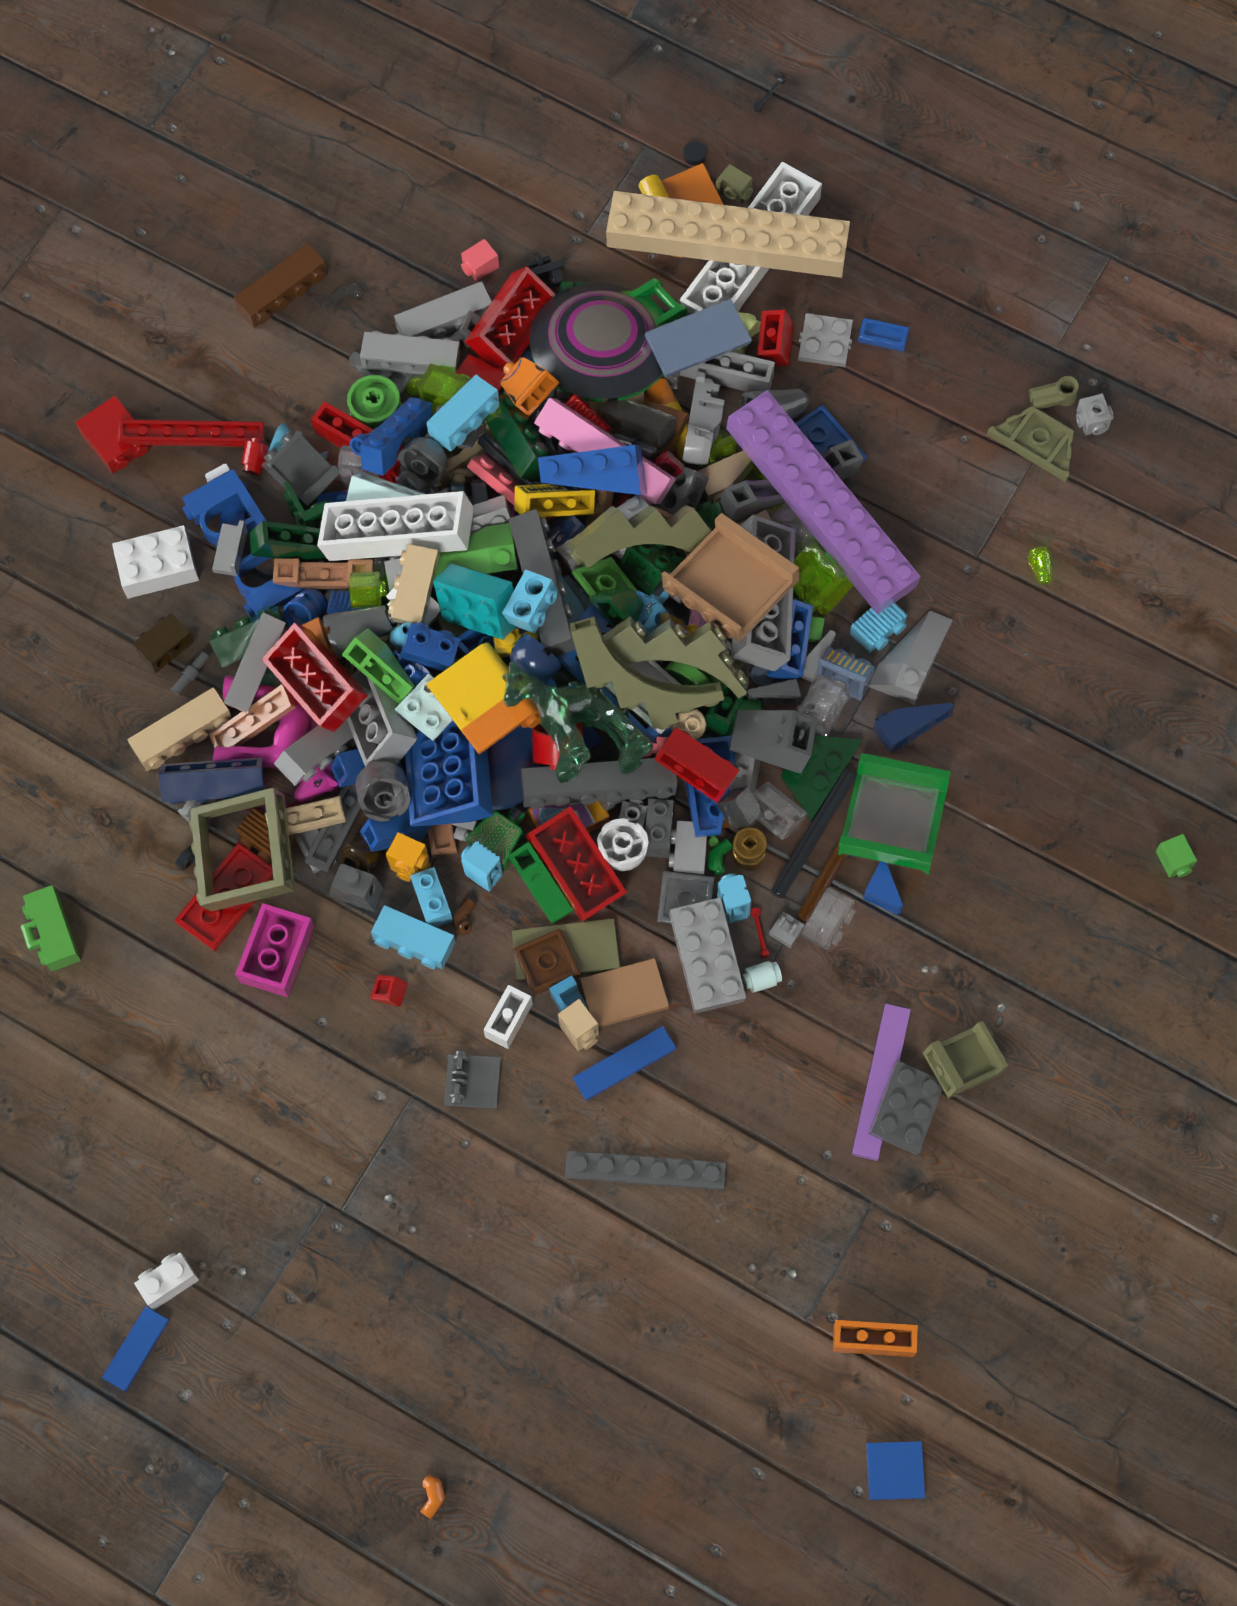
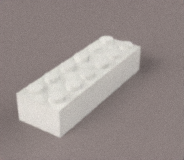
M464 491L325 503L317 546L329 561L400 556L403 550L407 551L408 544L435 549L438 552L468 550L474 507Z

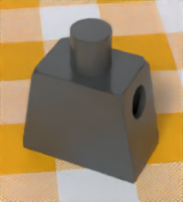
M340 864L332 882L329 896L375 912L384 888L374 875L345 864Z

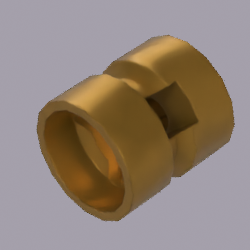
M751 827L743 828L734 837L733 859L739 867L747 870L756 869L765 860L767 842L760 830Z

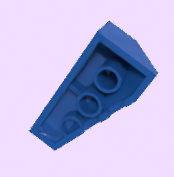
M732 736L696 740L702 745L711 748L715 754L724 760L730 761L733 765L735 764V752L729 750ZM684 781L695 837L720 835L730 785L718 803H716Z

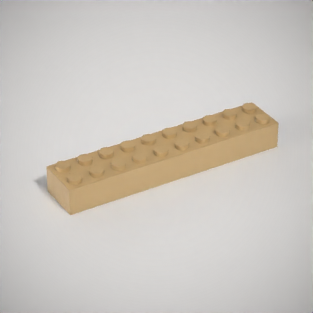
M614 191L606 239L607 247L842 278L850 221Z

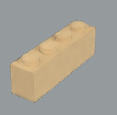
M213 687L127 740L145 770L149 771L150 769L159 768L168 758L182 754L186 747L191 744L203 741L209 733L231 720L232 717Z

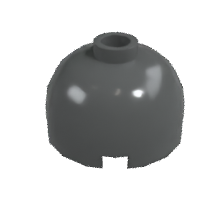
M427 437L412 439L404 445L397 457V462L400 459L401 472L408 469L420 485H422L421 481L430 483L429 485L431 486L439 483L447 468V454L444 448L435 440Z

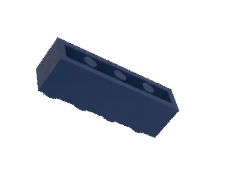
M263 757L161 764L158 774L162 802H170L171 804H180L191 800L196 802H206L210 799L227 800L266 790Z

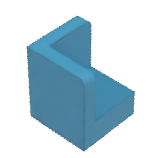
M572 976L549 988L550 995L560 1012L578 999L587 1008L585 1001L578 991L577 983Z

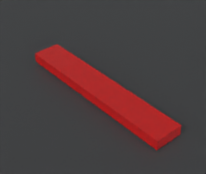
M118 419V445L244 447L245 442L251 441V438L265 440L264 422Z

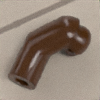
M466 898L452 915L455 931L463 936L469 934L472 930L468 915L476 907V904L469 898Z

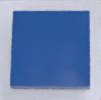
M922 1441L866 1443L869 1500L925 1499Z

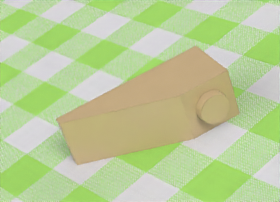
M744 450L697 471L709 478L702 494L705 501L710 500L711 503L719 501L720 503L724 489L742 482L755 467L754 462Z

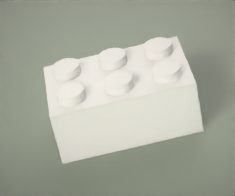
M184 525L112 543L121 585L127 599L199 581L190 540Z

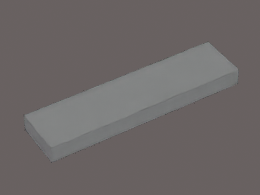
M262 613L224 700L225 704L245 713L248 712L267 668V665L261 659L279 640L286 624L285 622Z

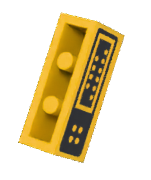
M556 484L515 486L514 510L520 515L535 509L538 510L541 517L594 514V489Z

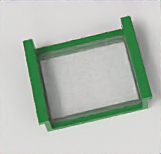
M861 753L850 806L839 842L838 855L843 853L919 869L929 875L951 771Z

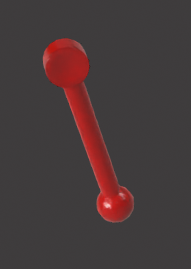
M754 907L751 909V916L755 919L761 945L760 956L768 958L770 951L766 949L760 923L761 911L759 908Z

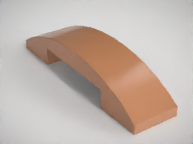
M274 558V584L311 589H347L372 585L373 560L349 559L348 563L300 562L299 559Z

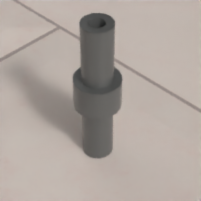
M202 651L191 665H187L181 672L183 675L171 688L175 694L179 695L190 681L193 682L199 675L198 671L210 658L209 655Z

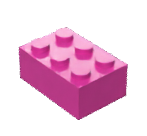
M262 903L235 973L239 982L288 998L314 930L311 918Z

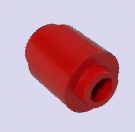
M251 438V441L245 442L241 461L243 472L254 475L262 474V470L265 469L262 464L266 461L264 456L269 450V446L265 445V440Z

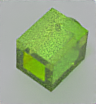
M380 571L350 573L349 593L351 608L382 606V596H386V582L381 581Z

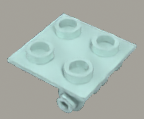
M427 674L395 708V711L434 741L453 720L426 686L428 682L434 679L430 674Z

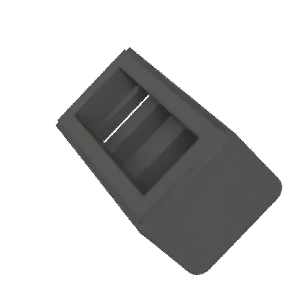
M791 679L750 688L747 692V700L762 701L761 704L799 705L801 694L797 679Z

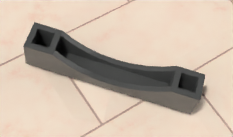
M852 439L833 446L821 454L841 480L857 474L864 460ZM768 479L757 481L745 480L725 488L720 505L726 516L735 522L784 503L785 500Z

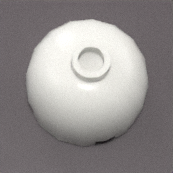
M624 818L606 823L602 827V831L597 839V847L613 870L618 871L632 870L639 866L646 856L649 843L647 833L638 823L635 825L629 822V819Z

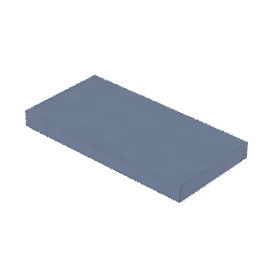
M731 299L645 333V337L665 378L748 345L752 341Z

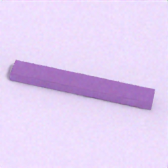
M889 1004L884 1006L853 1146V1156L878 1161L882 1140L869 1135V1131L894 1063L900 1061L910 1009Z

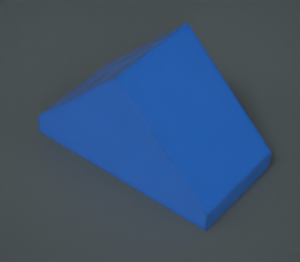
M880 861L863 899L897 915L901 913L903 904L887 863Z

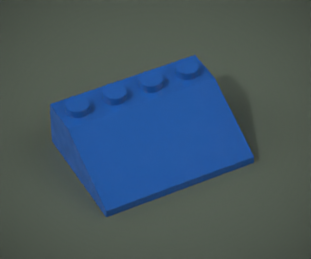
M454 721L434 741L420 730L414 729L417 740L405 754L407 783L410 793V825L415 827L467 823L493 816L487 749L478 754Z

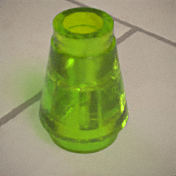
M1046 546L1029 550L1027 560L1038 584L1043 585L1052 582L1051 552L1048 551Z

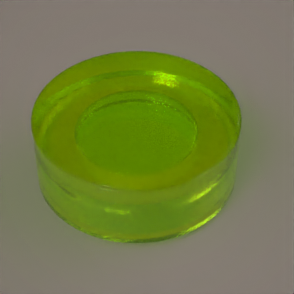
M411 378L406 385L407 392L414 398H423L425 400L431 392L428 383L420 378Z

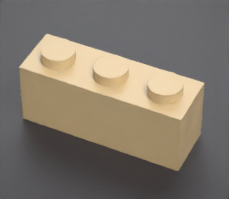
M408 544L407 551H402L400 565H403L401 575L397 574L394 589L397 590L396 598L391 599L388 613L392 614L391 618L394 622L402 624L406 622L413 624L425 622L434 584L433 580L435 579L440 558L438 550Z

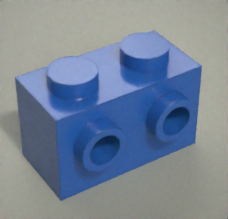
M416 622V624L411 623L407 629L399 657L445 671L453 665L460 639L454 637V634L449 631L440 630L438 632L430 629V626L420 622Z

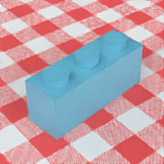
M475 375L427 421L429 436L449 451H452L456 446L461 445L465 441L466 436L473 429L479 428L482 421L489 414L497 410L500 404L498 390Z
M385 905L371 931L376 945L384 949L392 947L398 950V954L407 959L415 957L422 960L421 964L430 969L438 967L443 970L456 943L454 935Z

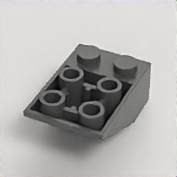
M738 710L729 750L801 774L811 757L817 718L795 710Z

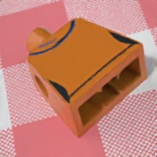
M523 357L516 364L508 362L504 366L503 371L506 375L500 384L512 402L529 417L560 382L546 369Z

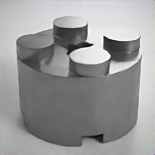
M373 760L368 762L365 768L358 774L356 779L358 802L368 818L375 821H389L391 817L397 814L400 816L407 810L410 804V793L403 768L390 762Z

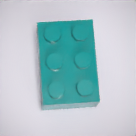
M450 564L433 580L443 621L502 640L516 627L509 624L502 614L514 592L512 582L455 564Z

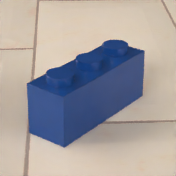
M793 599L790 660L775 672L767 669L766 676L781 681L797 679L803 676L813 611L812 605Z

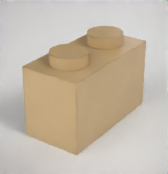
M580 999L558 1013L560 1028L577 1051L583 1048L587 1050L597 1043L598 1040L596 1038L599 1037L598 1023Z

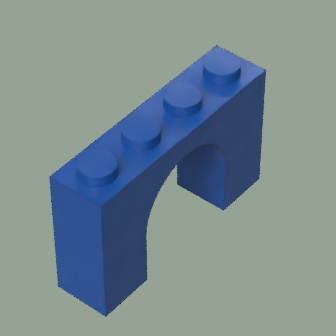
M356 749L338 753L330 767L341 788L356 784L357 776L365 768L359 750ZM399 762L397 766L403 768L401 762ZM408 806L402 815L398 816L397 814L391 817L389 821H375L369 818L360 832L368 843L371 852L390 848L398 832L416 841L422 840L431 829V825L412 827L410 825Z

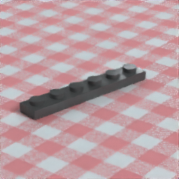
M567 1151L565 1179L724 1191L726 1163Z

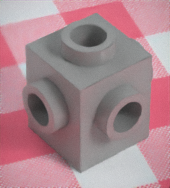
M1099 394L1079 400L1076 420L1079 428H1083L1085 436L1090 434L1100 435L1109 429L1111 420H1113V411L1111 406H1107L1104 395Z

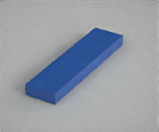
M662 1026L574 1076L573 1081L585 1101H588L674 1052L676 1047Z

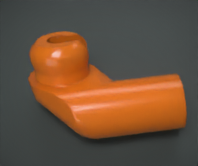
M429 1475L423 1480V1487L426 1488L428 1500L420 1512L429 1519H432L444 1502L445 1494L441 1480L438 1477Z

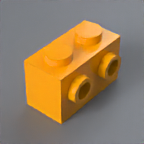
M398 832L386 856L390 869L396 872V875L402 880L410 882V875L430 869L431 863H429V855L425 844Z

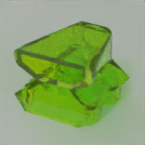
M816 543L805 547L794 560V564L799 567V581L793 586V591L798 595L801 602L813 606L812 612L817 609L820 614L827 615L854 586L842 570L836 566Z

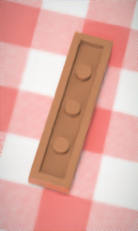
M283 684L252 704L247 713L242 711L209 734L214 748L216 746H241L297 707L293 695Z

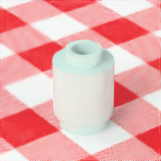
M770 961L745 968V974H742V981L746 989H750L752 993L777 986V983L782 981V975L777 962L770 963Z

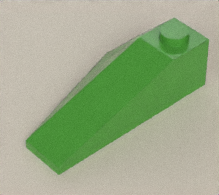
M510 523L487 526L471 534L468 550L439 552L440 558L435 578L450 564L490 576L503 575L504 573H519Z

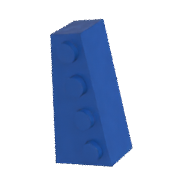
M629 445L538 458L541 483L647 495L641 445Z

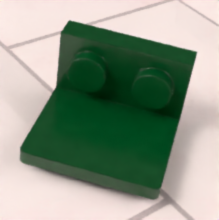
M289 482L283 483L286 489L283 496L291 515L295 516L298 522L297 525L321 528L324 505L328 502L316 503L304 511Z
M662 544L635 545L626 548L619 567L630 579L651 595L657 587H662V573L665 571L670 575L687 556L674 546Z

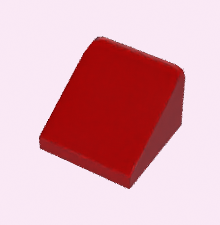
M377 975L370 999L400 1007L408 984L396 976Z

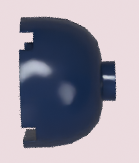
M527 634L522 635L511 650V664L516 669L513 674L515 676L521 674L523 676L521 681L524 683L526 680L532 683L546 682L562 666L552 653L548 655L544 650V645Z

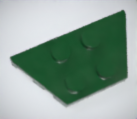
M815 735L811 757L802 773L799 774L784 769L782 772L781 780L790 789L797 804L799 803L803 808L809 821H813L841 773L851 762L862 744L861 740Z

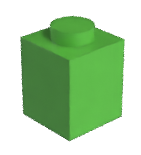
M1183 834L1160 843L1156 850L1169 878L1176 875L1180 878L1190 874L1197 862Z

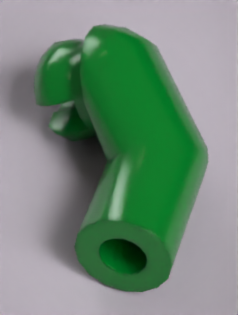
M726 838L708 853V869L715 876L725 872L726 867L723 865V856L733 848Z

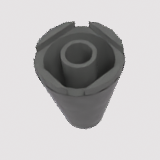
M801 389L768 390L792 420L807 410L809 398ZM765 391L743 393L744 399L740 400L739 407L742 408Z
M385 605L331 613L323 617L324 626H330L331 629L329 630L330 634H327L328 639L339 659L342 658V662L348 661L342 655L352 640L367 628L379 638L394 628L393 623L396 622L392 620V614L388 613L389 609Z

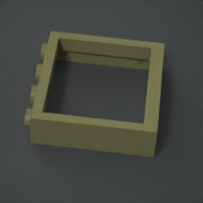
M270 788L190 809L191 818L189 819V825L193 833L191 848L195 855L196 866L194 867V875L198 883L196 897L201 907L209 911H216L295 891L285 796L283 793L275 788ZM266 804L274 880L214 895L207 819Z

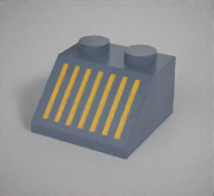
M829 647L818 662L816 682L862 701L874 675L875 666H872L865 659H856L849 656L842 649Z

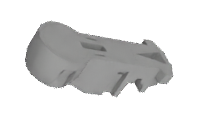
M697 372L682 463L693 465L708 464L711 445L718 438L725 401L717 399L720 385L714 384L712 379L705 378L704 372Z

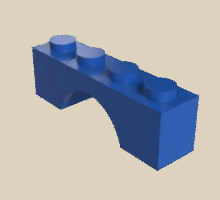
M410 397L360 444L362 470L379 475H384L396 464L399 447L406 436L417 438L424 437L427 434V421L432 417L431 403L422 401L419 398Z

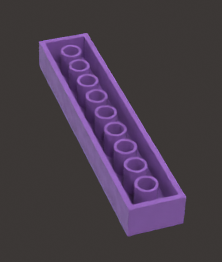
M768 390L728 416L726 427L728 432L877 615L917 587L921 576Z

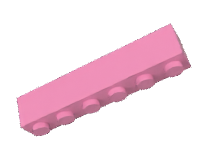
M556 398L548 399L534 422L540 427L539 432L549 438L552 436L560 440L559 445L570 452L572 449L577 452L627 446ZM643 457L647 495H640V497L649 505L653 503L661 504L676 478Z

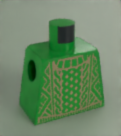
M512 807L505 817L497 811H493V816L485 818L465 840L471 846L479 841V845L483 844V847H487V850H491L492 853L499 856L501 867L507 872L512 864L508 855L520 848L525 838L524 831L518 827L525 814L516 807Z

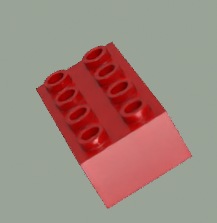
M527 266L513 272L464 342L485 360L487 364L495 368L504 369L508 362L516 364L530 344V330L537 313L556 294Z
M294 623L261 659L320 727L332 732H336L368 697L366 692L313 632L297 623Z
M571 806L527 834V840L581 922H584L627 893Z

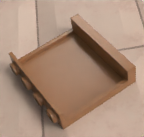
M721 513L715 519V529L670 575L664 571L662 573L663 588L671 596L676 595L687 608L695 609L707 622L711 621L720 626L727 637H734L741 642L799 581V567Z

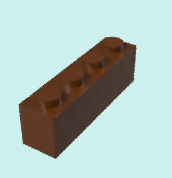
M308 243L234 296L236 309L253 328L265 323L275 312L284 309L290 301L303 295L310 286L324 279L325 275L328 274L325 261Z

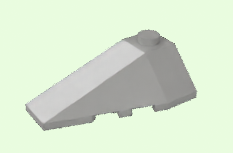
M929 611L878 664L869 687L915 706L953 620Z

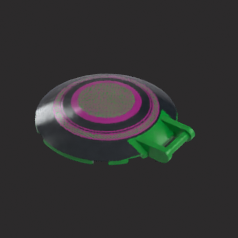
M658 278L650 280L635 290L611 283H590L575 286L551 298L537 313L530 330L531 356L535 364L546 369L560 382L555 388L565 394H576L582 396L583 400L603 402V399L617 398L619 401L631 398L649 389L663 376V372L645 337V333L683 318L687 314L688 309L683 304H679L662 287L663 284ZM656 293L671 310L664 313L650 296Z

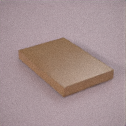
M655 958L580 978L588 1010L598 1023V1028L669 1009Z

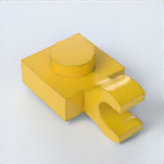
M513 629L503 640L493 637L495 651L501 658L510 657L513 646L522 636L519 635L518 629ZM529 631L522 634H527L537 641L539 640L537 631L535 634Z

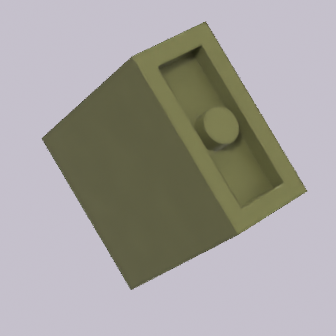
M983 1021L978 1022L973 1028L940 1042V1040L931 1043L923 1052L948 1098L1000 1075L1008 1067L1004 1052L998 1048L992 1031L985 1026Z

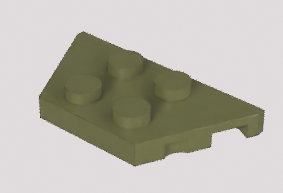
M1033 406L1022 411L1020 415H1014L1006 419L1005 423L988 429L987 435L1062 481L1066 482L1068 480L1074 432L1072 429Z

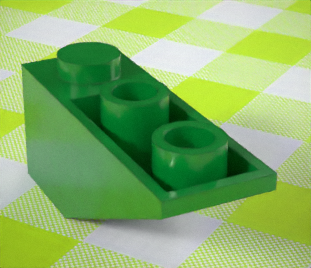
M529 842L508 855L509 860L552 925L574 911Z

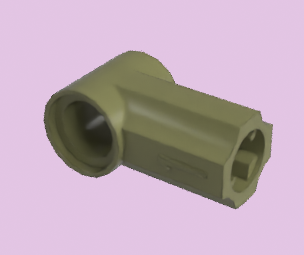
M1064 376L1056 383L1029 389L1031 406L1039 410L1059 404L1062 406L1072 405L1077 398L1079 388L1077 380L1071 376ZM1068 389L1071 393H1064L1062 390Z

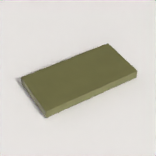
M614 918L512 930L513 947L515 948L560 928L581 975L620 968ZM515 956L517 982H524L526 978Z

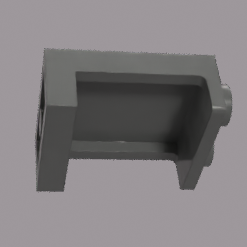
M290 430L281 438V446L277 450L272 448L264 456L266 461L262 466L284 489L283 483L288 481L301 506L306 507L341 471L335 465H330L302 436L303 433L300 430L294 432Z

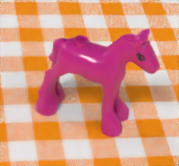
M226 675L224 678V700L233 682L234 676ZM259 685L252 702H257L276 688ZM294 698L297 707L280 718L281 721L274 734V744L272 746L262 748L216 746L214 748L213 761L263 757L264 767L280 771L274 763L281 753L317 727L318 724ZM331 763L324 770L318 768L316 770L317 773L308 782L302 780L294 792L297 802L304 804L327 792H332V790L340 791L338 782L330 767Z

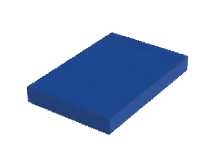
M823 404L795 423L820 455L829 448L852 439ZM855 443L856 447L858 448L859 452L864 458L863 462L866 461V454Z

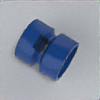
M311 588L304 589L284 606L283 618L285 623L291 627L294 623L303 625L317 617L320 618L326 612V600L317 590Z

